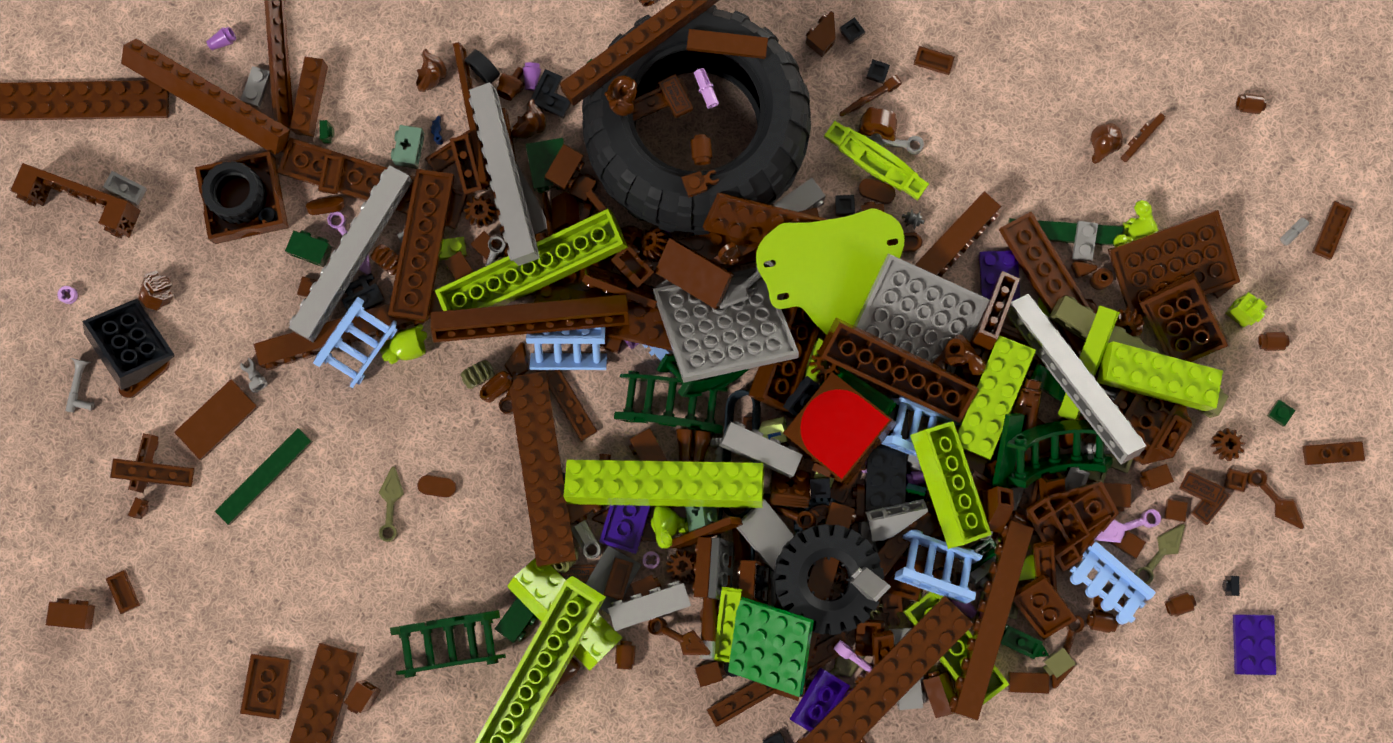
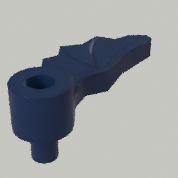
M437 116L436 120L432 121L430 128L432 129L431 133L434 135L436 144L442 145L444 139L440 135L442 130L441 117Z

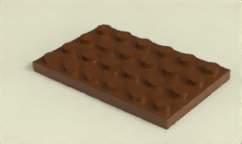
M1213 210L1108 249L1126 308L1128 307L1130 311L1136 309L1137 314H1142L1143 318L1146 315L1139 302L1192 273L1195 274L1205 295L1240 282L1219 210Z

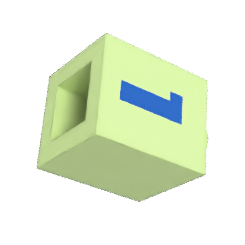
M784 417L761 423L758 431L763 433V437L769 440L770 438H775L781 443L788 441V437L783 434L787 429Z

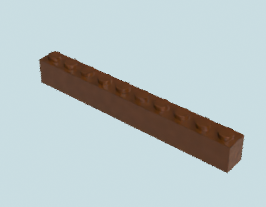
M674 0L560 83L562 92L571 104L575 106L720 0Z
M134 39L123 45L121 64L271 153L276 155L286 148L290 134L289 128L205 80L188 68L183 67L173 59L144 44L142 41Z
M435 290L432 294L428 320L431 319V312L443 311ZM390 304L366 310V312L388 326L395 320L397 322L395 327L397 332L407 329L406 326L412 324L414 326L425 324V321L390 317L388 315ZM355 316L351 321L354 323L353 326L370 337L375 335L382 337L384 334L383 331L360 316ZM342 318L326 322L314 342L292 332L255 343L254 348L259 366L266 368V370L277 368V364H292L301 357L303 359L314 357V354L321 350ZM344 332L341 336L342 341L350 346L355 341L364 342L350 332Z
M626 295L431 312L433 343L629 325Z
M830 502L824 524L839 525L849 529L850 524L853 525L856 519L855 509ZM827 557L821 558L815 562L816 565L812 564L808 575L810 578L807 579V584L810 591L815 592L814 596L820 600H825L826 598L832 600L834 590L831 589L833 581L837 582L840 573L837 570L840 561L836 558L830 557V560H827ZM813 631L805 675L807 678H809L812 666H809L810 660L815 658L817 647H815L816 639H820L822 635ZM804 685V688H803V694H802L800 697H803V696H804L805 689H806V686H805V685ZM778 689L774 690V693L799 701V697Z
M1009 521L1000 533L1002 538L995 548L996 559L989 568L991 576L984 585L983 591L986 592L984 600L981 599L978 606V611H980L979 617L974 620V625L972 626V630H974L973 637H970L967 643L968 654L961 663L963 671L961 677L958 676L956 680V695L952 696L950 701L951 713L978 721L1034 528Z

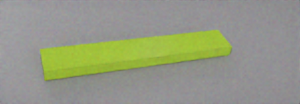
M1101 305L1098 308L1079 357L1094 377L1120 313ZM1066 393L1057 415L1069 420H1078L1081 412Z

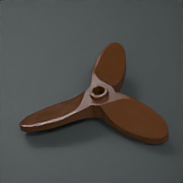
M752 242L742 246L728 243L721 248L718 256L711 259V261L726 268L729 265L738 263L741 257L758 248L760 243Z

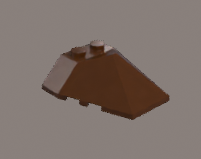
M1102 481L1044 497L1027 508V519L1032 528H1034L1040 542L1053 541L1055 545V563L1063 572L1082 559V554L1089 546L1092 547L1095 543V538L1101 531L1104 532L1119 514Z

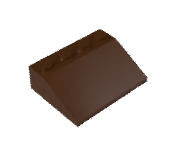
M1194 273L1171 283L1139 302L1166 356L1192 362L1228 346V339Z

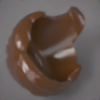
M424 49L421 54L423 65L421 69H417L418 78L416 85L419 92H426L435 88L439 81L447 76L444 62L439 57L429 53L427 49Z
M625 75L616 77L609 85L607 92H605V96L609 101V107L619 116L632 114L634 111L633 101L637 93L636 81Z
M534 99L528 101L527 110L524 115L517 117L518 121L512 128L511 136L516 139H526L535 133H542L545 130L544 114L536 106Z
M1102 124L1093 130L1090 141L1094 148V155H1092V162L1094 164L1101 162L1106 156L1121 148L1122 132L1115 124Z

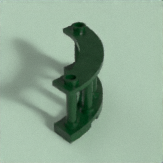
M665 354L656 370L658 372H672L682 383L678 391L682 397L702 396L703 392L710 391L712 393L729 385L749 369L683 383L674 354Z
M628 371V374H620V378L629 380L625 409H623V412L614 413L615 420L646 424L654 422L664 426H684L687 429L722 433L723 426L715 424L717 392H727L728 388L723 387L715 392H710L707 416L704 422L697 421V417H695L697 397H689L688 412L685 418L674 417L673 409L677 385H682L677 378L643 375L637 371ZM646 381L644 410H641V413H634L633 403L636 382ZM655 382L669 384L666 410L663 412V415H655L651 411Z
M1065 420L1042 424L1023 431L1007 443V447L1017 449V469L1008 476V484L1027 488L1031 483L1041 478V474L1045 472L1053 474L1067 471L1068 467H1079V470L1106 473L1113 464V457L1104 454V442L1087 420ZM1073 433V452L1071 454L1059 455V435ZM1081 433L1096 434V454H1083L1081 452ZM1051 437V455L1039 459V441ZM1031 447V460L1025 464V451Z
M499 610L426 621V625L425 622L391 627V635H399V638H401L405 669L396 671V675H404L405 678L417 676L416 672L484 661L487 662V665L499 663L498 659L506 658V654H495L491 626L493 619L500 618ZM479 621H481V625L484 627L488 656H478L474 626ZM464 624V627L467 628L471 658L457 660L453 632L455 625ZM443 627V631L446 633L450 662L435 664L431 633H433L432 629ZM420 631L423 634L427 665L413 668L409 637L411 632Z

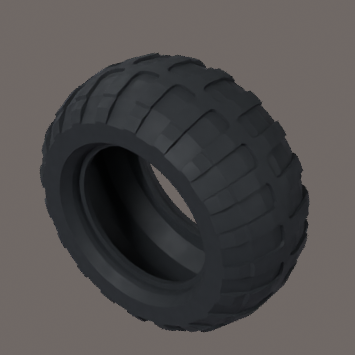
M716 5L711 6L584 98L582 103V125L585 146L592 168L602 182L604 189L635 218L645 220L659 226V229L669 232H693L694 235L709 234V231L704 230L703 224L717 193L773 206L775 201L794 182L805 158L811 131L810 96L794 57L789 51L786 52L779 44V39L768 28H760L751 22L747 15L735 11L730 13L725 10H719ZM648 14L637 20L633 28L623 35L620 33L608 48L651 18V16ZM689 29L768 38L766 59L687 50ZM704 68L706 73L717 75L730 81L745 94L754 109L758 128L755 136L738 157L721 167L711 169L715 170L716 174L711 175L710 179L716 180L719 178L718 184L706 185V192L688 198L682 177L698 171L678 169L660 161L645 147L636 131L637 121H633V112L627 116H619L612 111L605 92H607L609 85L616 77L625 75L634 79L637 83V98L653 91L658 86V82L675 74L677 76ZM711 170L701 171L702 176L706 175Z

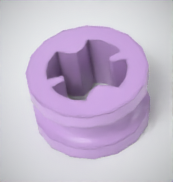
M63 286L58 291V299L66 304H72L78 298L77 291L70 286ZM66 291L70 292L71 297L69 299L66 298Z
M649 551L644 554L642 561L645 567L654 569L659 565L660 557L656 552ZM648 555L651 557L653 555L656 556L657 559L655 561L657 562L655 565H648L646 563Z

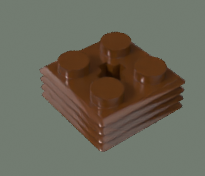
M772 470L770 504L808 508L811 473L798 470L793 477L789 478Z

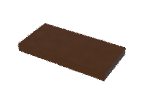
M669 238L654 271L714 309L719 308L734 275L674 238Z
M231 379L174 433L199 460H202L251 415L258 406Z

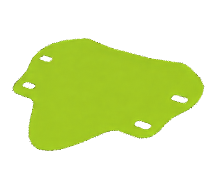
M874 208L846 217L817 222L782 223L767 234L759 244L756 252L757 269L767 284L769 298L775 308L801 307L827 335L836 317L854 326L888 253L897 258L901 257L904 247V232L899 221L892 215ZM897 239L898 244L888 246L887 241ZM774 260L776 262L775 266L764 267V262ZM782 293L789 294V298L784 300H778L777 296Z

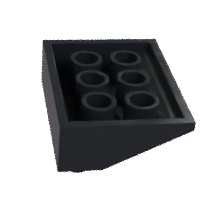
M138 299L82 321L85 336L121 390L139 383L175 356Z

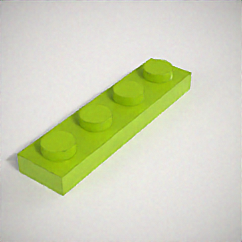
M722 587L716 630L715 661L730 662L736 611L740 603L742 589Z

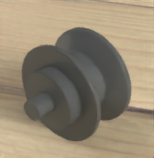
M911 209L906 215H902V218H905L906 227L911 224L915 230L916 226L919 227L920 223L924 224V220H921V211L914 214L913 209Z

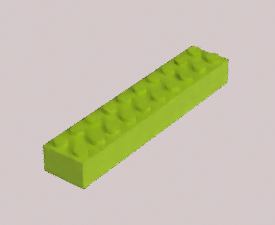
M606 209L536 242L540 258L518 266L507 256L435 290L443 311L507 305L628 248L613 212Z
M567 460L564 499L567 504L763 508L764 467L763 463Z
M574 576L565 580L475 743L525 742L606 598L604 595Z

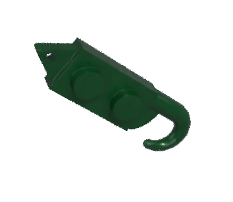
M1006 624L1000 644L1034 660L1036 657L1049 656L1041 640Z

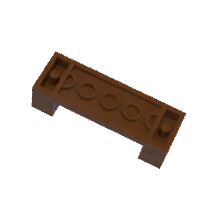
M22 163L10 190L17 194V199L33 207L36 204L44 206L51 189L60 193L64 191L74 198L79 199L80 197L90 204L101 205L104 211L98 223L104 226L103 230L121 239L123 236L130 238L141 212L140 209L130 202Z

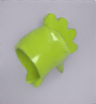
M419 324L416 327L398 332L392 339L386 340L384 346L380 349L383 360L394 364L398 360L407 361L425 355L424 340L427 338V333L421 331L423 325Z

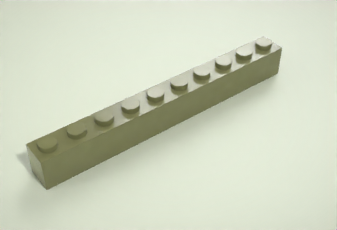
M1065 295L1058 299L1049 319L1086 342L1096 314L1090 307L1082 306L1077 303L1075 298ZM1114 326L1108 343L1114 341L1155 353L1159 352L1156 348L1142 343L1140 338L1129 335L1120 326ZM1220 388L1216 409L1209 411L1196 410L1209 418L1219 416L1229 396L1223 393V390Z

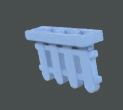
M1095 541L1092 547L1089 546L1082 554L1083 560L1077 568L1073 566L1070 569L1072 572L1070 581L1074 585H1079L1082 582L1088 586L1085 593L1089 598L1099 595L1103 599L1101 608L1104 611H1110L1114 608L1118 612L1116 621L1119 624L1132 623L1136 619L1133 615L1138 607L1143 608L1146 604L1144 602L1151 599L1156 592ZM1094 568L1098 573L1091 581L1087 575ZM1109 581L1113 586L1108 593H1105L1102 589ZM1125 594L1128 600L1122 607L1117 602Z

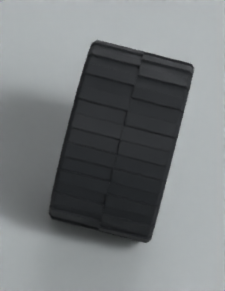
M226 161L222 162V164H217L213 169H210L203 180L202 198H204L206 206L221 219L229 223L242 224L250 222L259 215L264 205H266L267 192L265 184L251 168L243 163ZM235 178L247 179L250 184L247 199L237 207H223L220 203V192L223 186Z

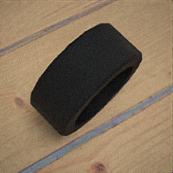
M474 49L465 58L467 65L485 83L490 82L492 84L500 76L497 68L480 51Z

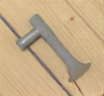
M71 358L75 363V373L65 411L74 413L75 407L92 411L94 402L77 400L83 370L87 364L92 362Z

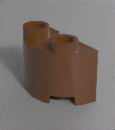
M869 107L861 117L858 133L867 136L878 133L882 136V139L895 141L897 131L896 114L893 111Z
M627 244L628 248L620 251L611 261L618 267V271L638 288L654 273L652 270L654 267L648 260L642 261L638 256L640 252L635 246L632 245L630 247Z
M866 620L864 623L857 625V628H855V654L858 656H873L872 633L884 631V620Z

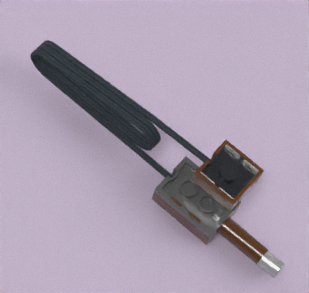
M737 390L727 399L724 434L728 425L734 421L736 402L742 396L749 395V391ZM751 397L753 404L752 430L758 431L760 429L761 405L760 401ZM723 448L722 462H731L732 451ZM719 507L718 521L722 519L723 510L728 516L740 517L742 519L752 508H746L743 513L734 515L730 512L729 507ZM721 534L717 535V538L698 537L695 545L697 556L694 564L695 582L693 583L692 590L694 597L703 599L701 640L711 652L710 655H699L700 659L705 660L715 659L718 603L721 597L722 587L732 588L734 542L722 539ZM751 546L750 561L741 560L738 567V576L740 578L737 589H742L741 597L768 605L770 568L764 563L754 561L755 550Z

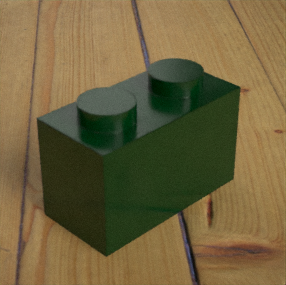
M293 230L285 252L290 256L324 267L333 248L328 243L329 240L319 236L317 239L311 237L312 234L304 230L300 232Z
M517 597L497 624L495 630L512 643H515L517 640L520 642L527 633L525 629L528 624L532 626L537 617Z

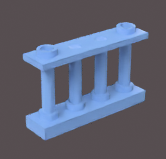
M358 296L313 361V364L318 367L322 363H329L351 377V388L356 383L359 385L365 377L364 371L388 337L392 339L397 332L395 328L397 322L395 320L388 326L364 310V307H362L364 300ZM360 316L383 331L384 334L379 342L353 326L354 323L351 322L353 318ZM350 332L374 349L367 357L343 342L342 334ZM333 347L336 349L340 348L362 362L363 364L358 372L332 357L330 351Z
M599 327L526 334V343L534 344L535 353H531L530 370H606L607 353H600V344H605L606 328ZM542 344H553L554 353H543ZM561 344H573V353H562ZM581 344H592L593 353H581Z
M904 396L891 398L899 406L896 418L897 424L894 427L893 433L887 436L881 444L909 455L917 456L910 435L918 432L922 415L929 418L927 429L935 427L937 421L943 424L953 421L955 426H961L962 421L960 423L925 406L912 402ZM908 409L914 412L909 438L905 440L902 439L901 431L906 410Z
M911 530L903 535L902 539L911 542L906 567L896 571L895 580L946 596L964 604L975 600L976 592L969 590L968 581L972 563L981 560L983 555L976 553L973 549H963L961 547L948 549L946 542L924 535L919 530ZM918 545L929 548L924 573L916 572L914 569ZM936 551L946 554L943 575L940 580L932 575ZM954 557L964 560L959 586L951 584L950 581Z

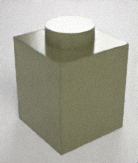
M1062 646L1043 660L1046 664L1043 666L1049 676L1054 675L1056 678L1076 664Z

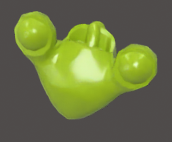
M1140 200L1136 202L1134 209L1139 217L1130 218L1122 224L1123 234L1115 237L1114 246L1159 231L1152 216L1151 205L1147 201Z
M667 506L655 507L651 526L656 534L658 546L666 549L672 545V536L677 531L682 535L689 533L687 519L678 516Z

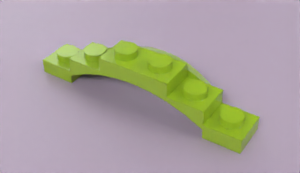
M837 121L832 123L824 135V138L837 146L839 151L854 160L853 163L881 182H887L917 201L929 185L928 182L920 178L913 169L893 153L853 129L844 127Z

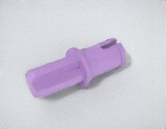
M705 69L696 70L694 76L700 88L699 93H702L707 108L710 109L717 106L719 102L713 90L714 85L710 83Z

